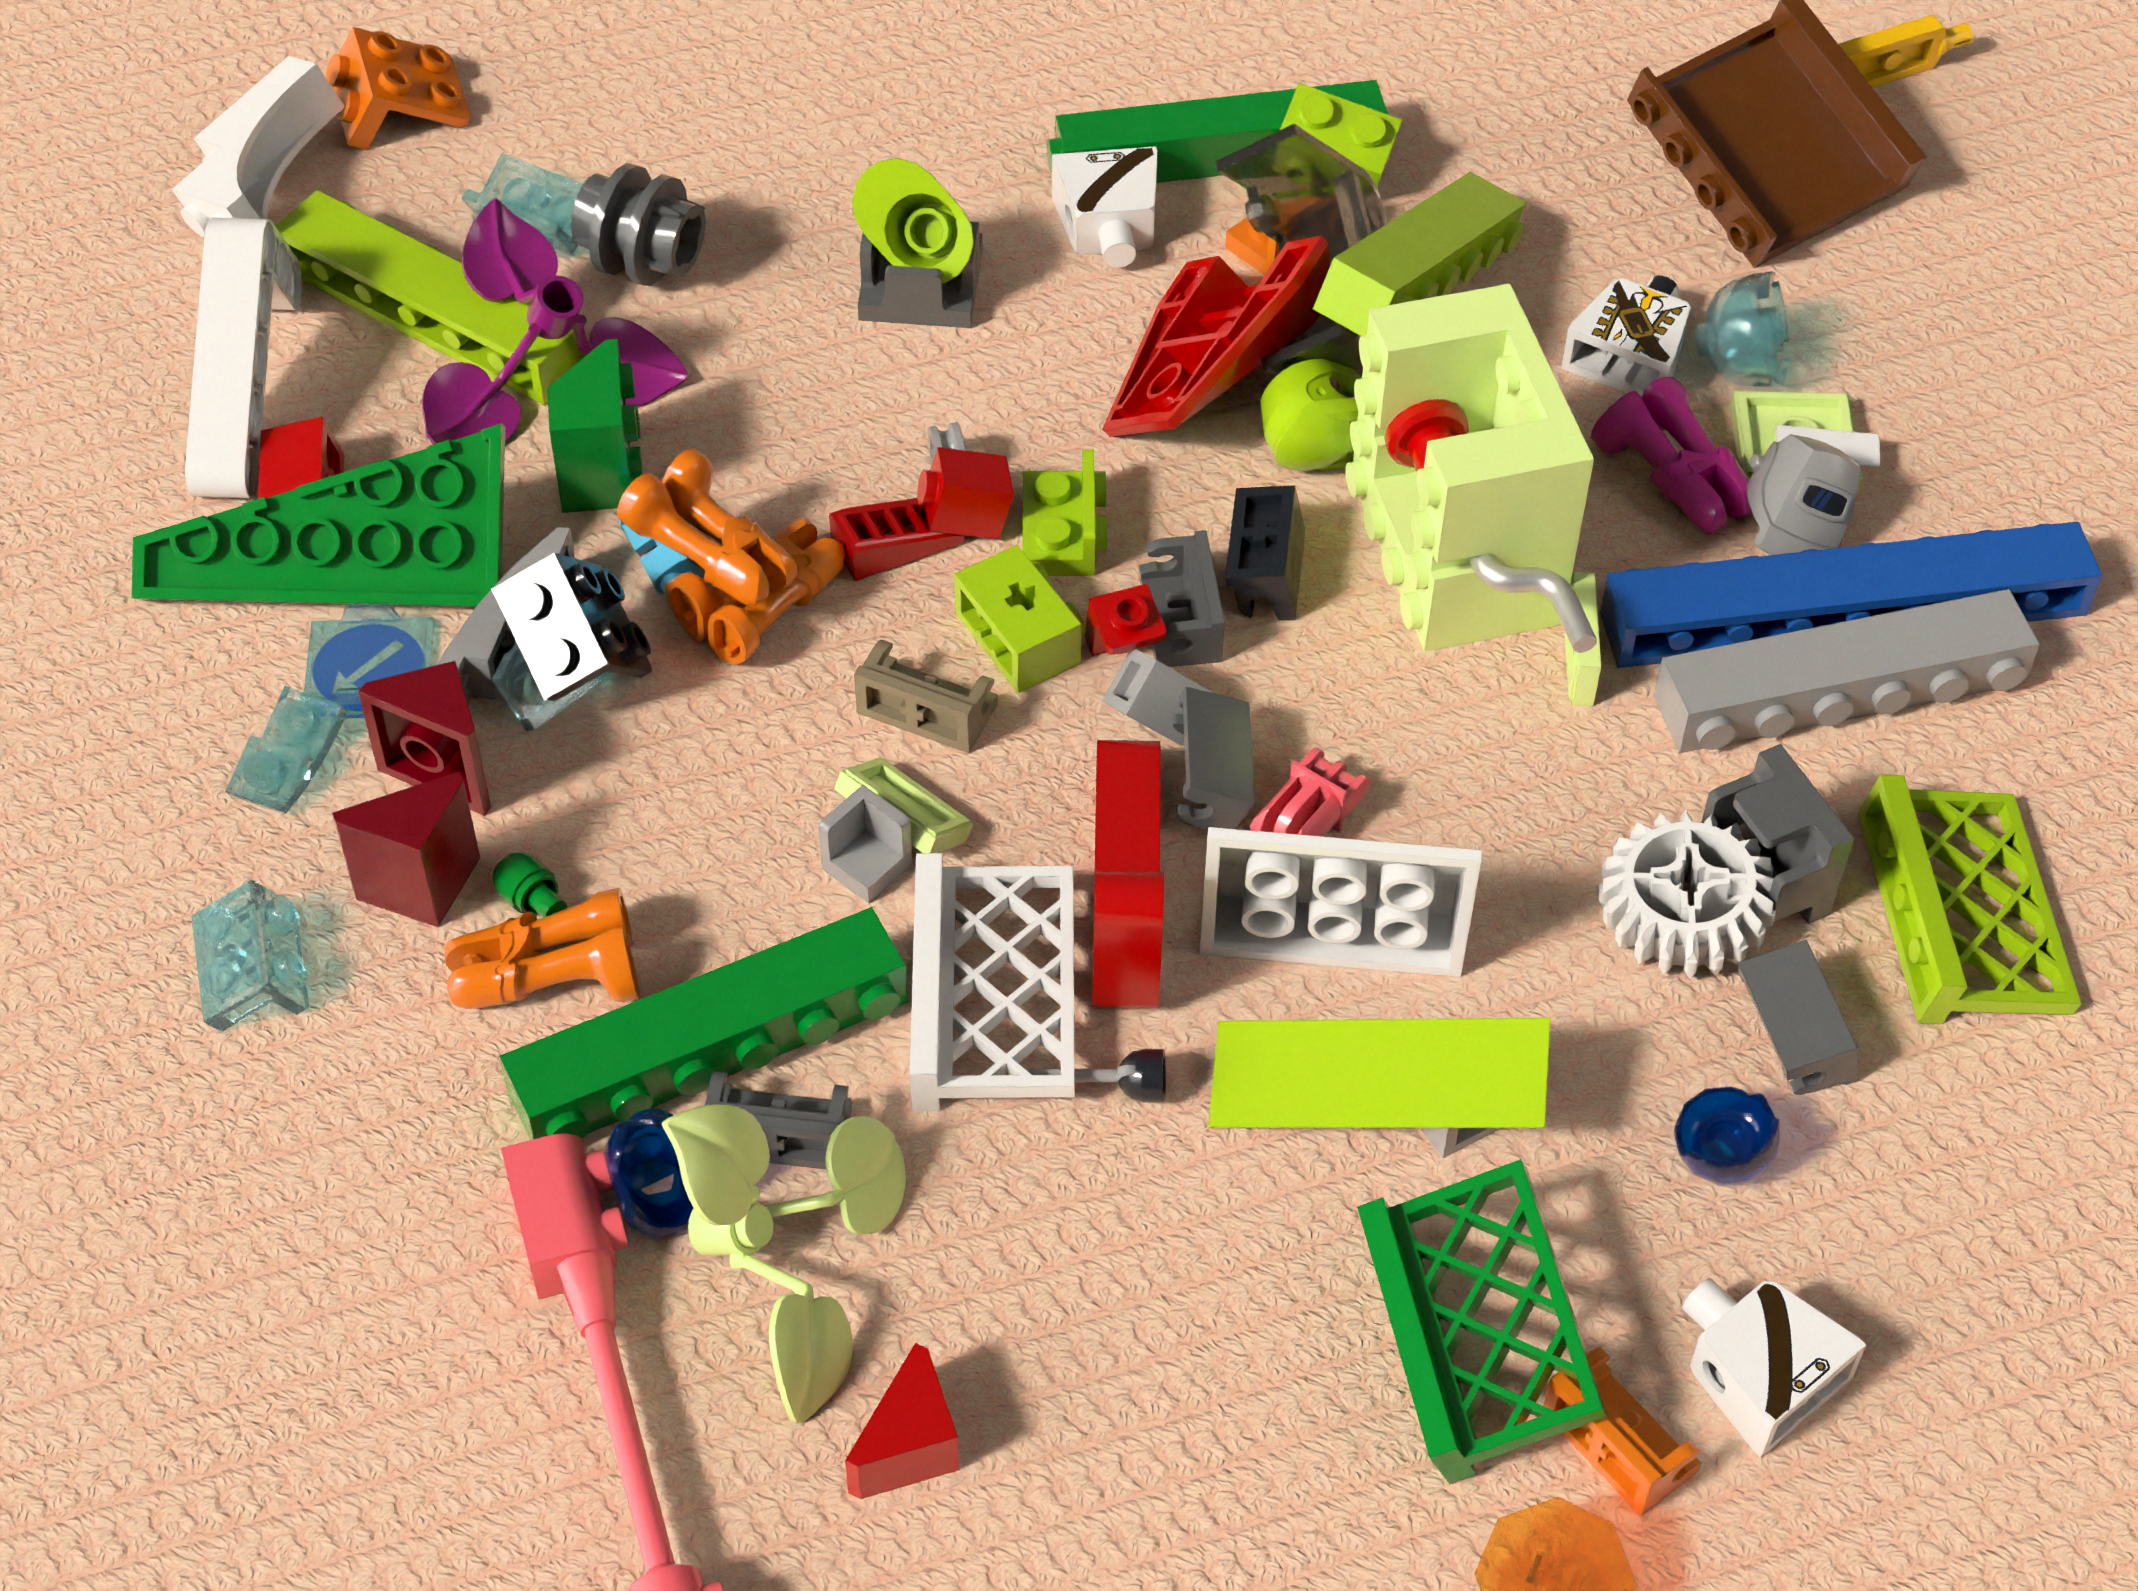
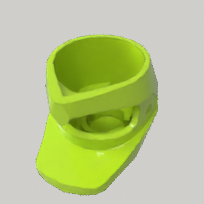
M1322 358L1296 363L1274 377L1263 392L1260 406L1265 440L1278 466L1294 471L1344 468L1347 463L1353 462L1354 451L1350 439V424L1358 419V407L1356 400L1351 397H1355V381L1362 379L1359 373L1352 368ZM1330 379L1337 381L1335 389L1331 386Z

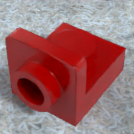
M1148 583L1089 598L1084 638L1092 656L1107 652L1111 655L1130 652V650L1160 643L1165 640L1167 630Z

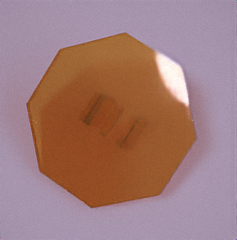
M1559 1496L1498 1518L1474 1572L1481 1591H1635L1637 1586L1614 1523Z

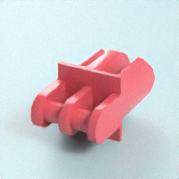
M1315 747L1300 763L1296 761L1291 763L1290 779L1253 819L1250 825L1251 831H1274V833L1324 837L1332 828L1340 833L1343 827V820L1366 794L1370 785V778L1363 774H1360L1357 778L1347 772V765L1341 761H1336L1334 764L1324 759V751Z

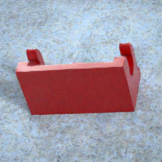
M323 416L261 430L258 499L297 489L296 487L344 472V453Z

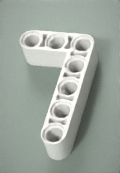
M210 217L206 224L185 462L186 486L188 493L193 497L253 498L257 489L271 309L297 310L302 297V273L299 261L270 219Z

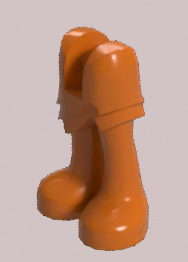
M690 448L679 454L667 468L663 480H660L652 473H646L636 478L624 491L617 508L618 519L638 535L654 539L696 562L705 570L704 581L712 584L714 588L720 589L742 604L755 606L767 598L769 588L779 591L789 586L795 580L798 574L795 561L781 545L767 535L758 521L753 522L746 512L742 519L736 518L720 507L710 496L713 466L708 457L699 450ZM698 530L715 539L716 541L721 543V545L709 539L708 537L700 533Z
M804 517L790 523L771 536L773 540L790 554L797 565L798 574L789 586L779 591L769 588V594L765 600L755 606L747 605L742 608L739 607L742 603L730 595L714 588L713 585L709 586L702 577L692 572L679 574L665 586L667 603L677 621L694 641L702 643L708 638L711 650L718 659L725 663L737 665L746 661L758 650L760 636L793 603H796L797 606L807 605L841 571L846 558L845 549L840 542L831 537H823L817 540L818 532L816 526Z
M621 888L597 892L581 904L541 919H537L535 914L528 911L516 919L509 918L499 925L468 933L446 942V966L453 971L447 981L448 994L452 1003L457 1007L465 1009L505 1005L512 1001H522L530 993L576 979L599 980L614 1001L629 1002L639 1000L638 978L630 948L633 945L632 933ZM584 941L540 955L539 950L546 949L549 947L572 942Z

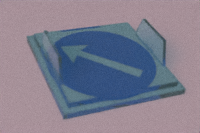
M389 603L346 605L341 620L311 621L301 713L302 720L365 718L358 693L365 682L431 667L434 617L401 618Z

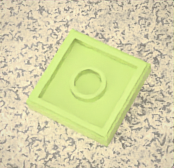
M1733 391L1730 407L1738 464L1748 479H1750L1755 471L1750 466L1751 458L1755 454L1764 456L1773 441H1776L1777 425L1855 432L1849 394ZM1861 468L1859 476L1858 493L1862 482Z

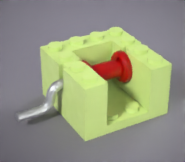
M1511 284L1369 309L1367 335L1361 336L1359 339V353L1363 366L1362 379H1357L1354 384L1358 419L1350 424V439L1354 451L1353 462L1346 464L1345 473L1351 496L1353 498L1360 497L1363 504L1366 533L1371 541L1378 540L1381 547L1382 568L1385 579L1389 585L1396 584L1401 595L1400 609L1406 628L1408 630L1415 629L1424 652L1558 625L1563 626L1575 652L1583 653L1591 650L1596 645L1597 638L1570 583L1594 458Z

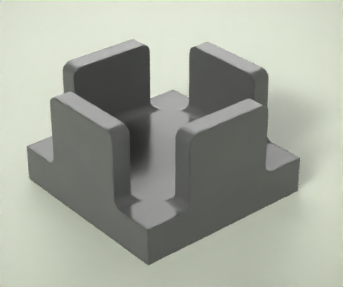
M970 221L974 238L970 261L958 276L944 284L943 272L940 269L892 266L863 233L860 245L861 288L858 299V320L971 328L983 252V233H979V222Z
M1779 744L1759 752L1755 769L1752 773L1710 791L1701 823H1704L1713 814L1717 821V828L1724 830L1738 823L1744 840L1757 838L1758 845L1761 848L1760 857L1771 858V864L1774 869L1773 882L1768 899L1774 902L1773 910H1776L1774 922L1799 912L1805 921L1810 924L1830 915L1854 837L1785 748Z

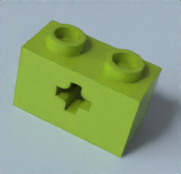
M1018 545L954 573L956 615L1017 693L1081 664V637L1085 635V625L1078 609L1070 602H1063L1054 591L1050 577L1044 567L1039 563L1033 564Z

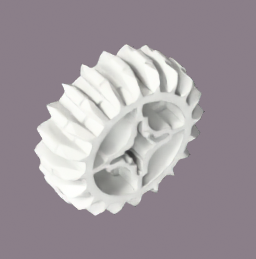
M1686 809L1679 822L1671 823L1660 812L1657 819L1654 820L1653 829L1637 822L1631 831L1630 839L1618 837V841L1613 847V856L1607 857L1602 867L1603 883L1599 885V902L1603 908V921L1606 924V929L1616 930L1615 941L1618 943L1619 949L1635 946L1634 957L1638 965L1651 958L1659 960L1658 968L1662 975L1671 969L1673 964L1684 966L1683 970L1688 978L1691 979L1699 965H1705L1717 976L1719 971L1723 969L1724 959L1737 965V962L1743 961L1746 958L1747 949L1758 950L1764 942L1765 931H1769L1770 926L1774 923L1776 910H1773L1774 902L1768 899L1773 882L1774 869L1771 864V858L1760 857L1761 848L1758 845V839L1740 841L1741 831L1739 830L1738 823L1722 830L1717 828V821L1713 814L1704 823L1692 822L1693 819ZM1683 882L1688 883V892L1683 891ZM1688 895L1694 897L1693 906L1688 904Z

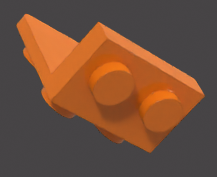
M352 27L340 53L334 54L328 63L326 79L345 106L336 117L341 121L348 146L368 150L388 110L460 128L465 127L471 117L453 58L435 45H420L397 39L383 31L371 32Z

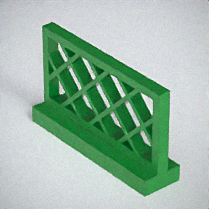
M1522 1159L1392 1207L1388 1205L1383 1197L1357 1207L1429 1458L1449 1484L1477 1475L1474 1467L1476 1463L1608 1417L1527 1168ZM1515 1185L1520 1202L1507 1226L1478 1215L1490 1194ZM1466 1203V1205L1464 1206V1208L1459 1207L1460 1205H1463V1204ZM1438 1213L1457 1220L1440 1251L1418 1242L1413 1226L1414 1222ZM1526 1222L1532 1237L1521 1233ZM1471 1227L1499 1238L1483 1269L1455 1258ZM1514 1245L1537 1254L1540 1261L1526 1288L1497 1276ZM1423 1258L1433 1262L1428 1273ZM1448 1269L1476 1281L1459 1312L1436 1303L1434 1293ZM1546 1283L1552 1300L1540 1295ZM1490 1288L1519 1299L1502 1332L1473 1319ZM1534 1306L1557 1316L1560 1323L1546 1351L1516 1339ZM1442 1320L1452 1324L1447 1334L1445 1333ZM1466 1331L1495 1343L1478 1376L1455 1366L1452 1357ZM1566 1347L1568 1348L1572 1363L1561 1359ZM1510 1350L1539 1362L1522 1396L1492 1383ZM1554 1370L1577 1379L1584 1401L1557 1411L1536 1403ZM1460 1382L1471 1387L1466 1398L1464 1397ZM1486 1394L1515 1407L1503 1430L1477 1439L1472 1419ZM1530 1414L1537 1417L1535 1419L1526 1421Z

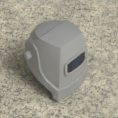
M1793 434L1779 442L1773 441L1764 456L1755 454L1750 460V466L1755 471L1747 484V496L1753 515L1760 527L1754 541L1756 546L1770 555L1796 553L1809 549L1841 548L1842 537L1851 519L1857 498L1860 476L1859 465L1843 451L1825 442Z

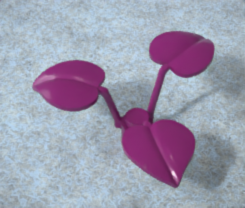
M494 198L477 215L466 236L462 252L463 274L470 287L487 301L502 302L515 295L520 304L531 302L527 310L529 328L499 375L493 381H491L488 374L482 368L465 362L449 363L440 367L432 374L423 390L422 396L425 434L433 444L446 440L453 441L481 432L482 429L503 424L505 426L506 442L513 435L519 424L521 408L514 397L500 389L507 383L533 342L539 336L544 339H559L566 336L572 329L574 330L579 351L587 355L603 341L618 339L621 363L632 362L635 398L626 399V404H638V407L654 401L681 385L686 380L688 372L674 352L659 338L642 326L623 318L612 317L597 321L591 329L588 342L584 329L587 318L579 314L584 301L580 287L573 280L565 276L556 275L558 271V258L547 238L535 227L512 213L498 198Z

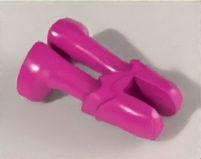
M1674 377L1655 379L1648 384L1642 396L1636 391H1630L1619 398L1603 413L1591 431L1593 442L1602 452L1609 455L1623 452L1631 446L1635 448L1653 467L1654 470L1650 475V480L1661 489V494L1673 501L1693 523L1709 535L1725 526L1727 514L1734 519H1741L1753 513L1747 496L1748 477L1738 464L1736 458L1733 457L1730 449L1723 446L1717 449L1706 435L1689 407L1690 396L1686 388ZM1663 430H1667L1684 450H1680L1678 454L1663 433Z

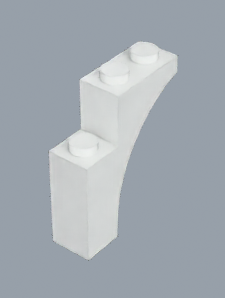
M288 56L194 138L206 156L202 159L203 163L177 184L172 191L184 206L180 210L182 218L200 236L205 235L206 224L210 217L267 219L270 199L286 168L307 142L345 108L316 63Z

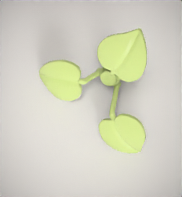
M705 1105L685 1110L663 1121L662 1126L676 1152L683 1184L688 1198L694 1207L688 1223L690 1241L695 1250L701 1255H730V1266L733 1269L746 1268L795 1292V1294L782 1295L776 1301L769 1324V1344L779 1392L791 1423L804 1422L839 1389L849 1371L853 1353L850 1324L844 1309L836 1299L829 1296L814 1298L813 1288L808 1282L754 1258L752 1254L758 1252L770 1241L774 1228L772 1217L828 1207L839 1202L844 1225L851 1233L873 1234L887 1227L898 1213L905 1193L906 1169L901 1148L895 1141V1134L876 1118L857 1116L846 1119L831 1134L826 1150V1170L829 1180L835 1189L821 1195L761 1205L756 1201L759 1199L760 1191L755 1184L766 1173L770 1155L765 1133L757 1119L747 1110L731 1105Z

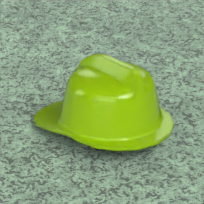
M901 158L881 160L865 170L855 184L852 205L855 220L871 243L892 266L940 269L943 272V284L958 276L970 261L974 238L972 224L956 200L931 173L916 162Z

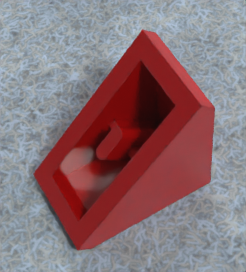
M917 1343L914 1344L845 1459L848 1494L864 1499L959 1471L958 1435L928 1348Z

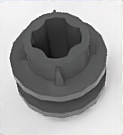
M625 163L617 168L610 177L595 173L583 183L572 211V243L589 249L590 260L597 271L616 275L625 269L632 282L652 286L661 280L665 273L683 276L694 265L705 237V207L687 200L686 188L681 179L661 174L651 180L646 168Z

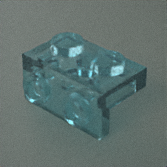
M501 153L482 192L478 193L466 188L461 198L475 213L473 221L492 199L498 198L512 213L540 231L554 249L573 256L578 247L577 244L572 243L571 217L576 197L583 185L581 183Z
M251 879L191 916L204 1023L223 1032L272 1002L296 1015L309 1008L306 986L308 972L302 957L299 935L301 921L296 907L288 898L283 895H277Z

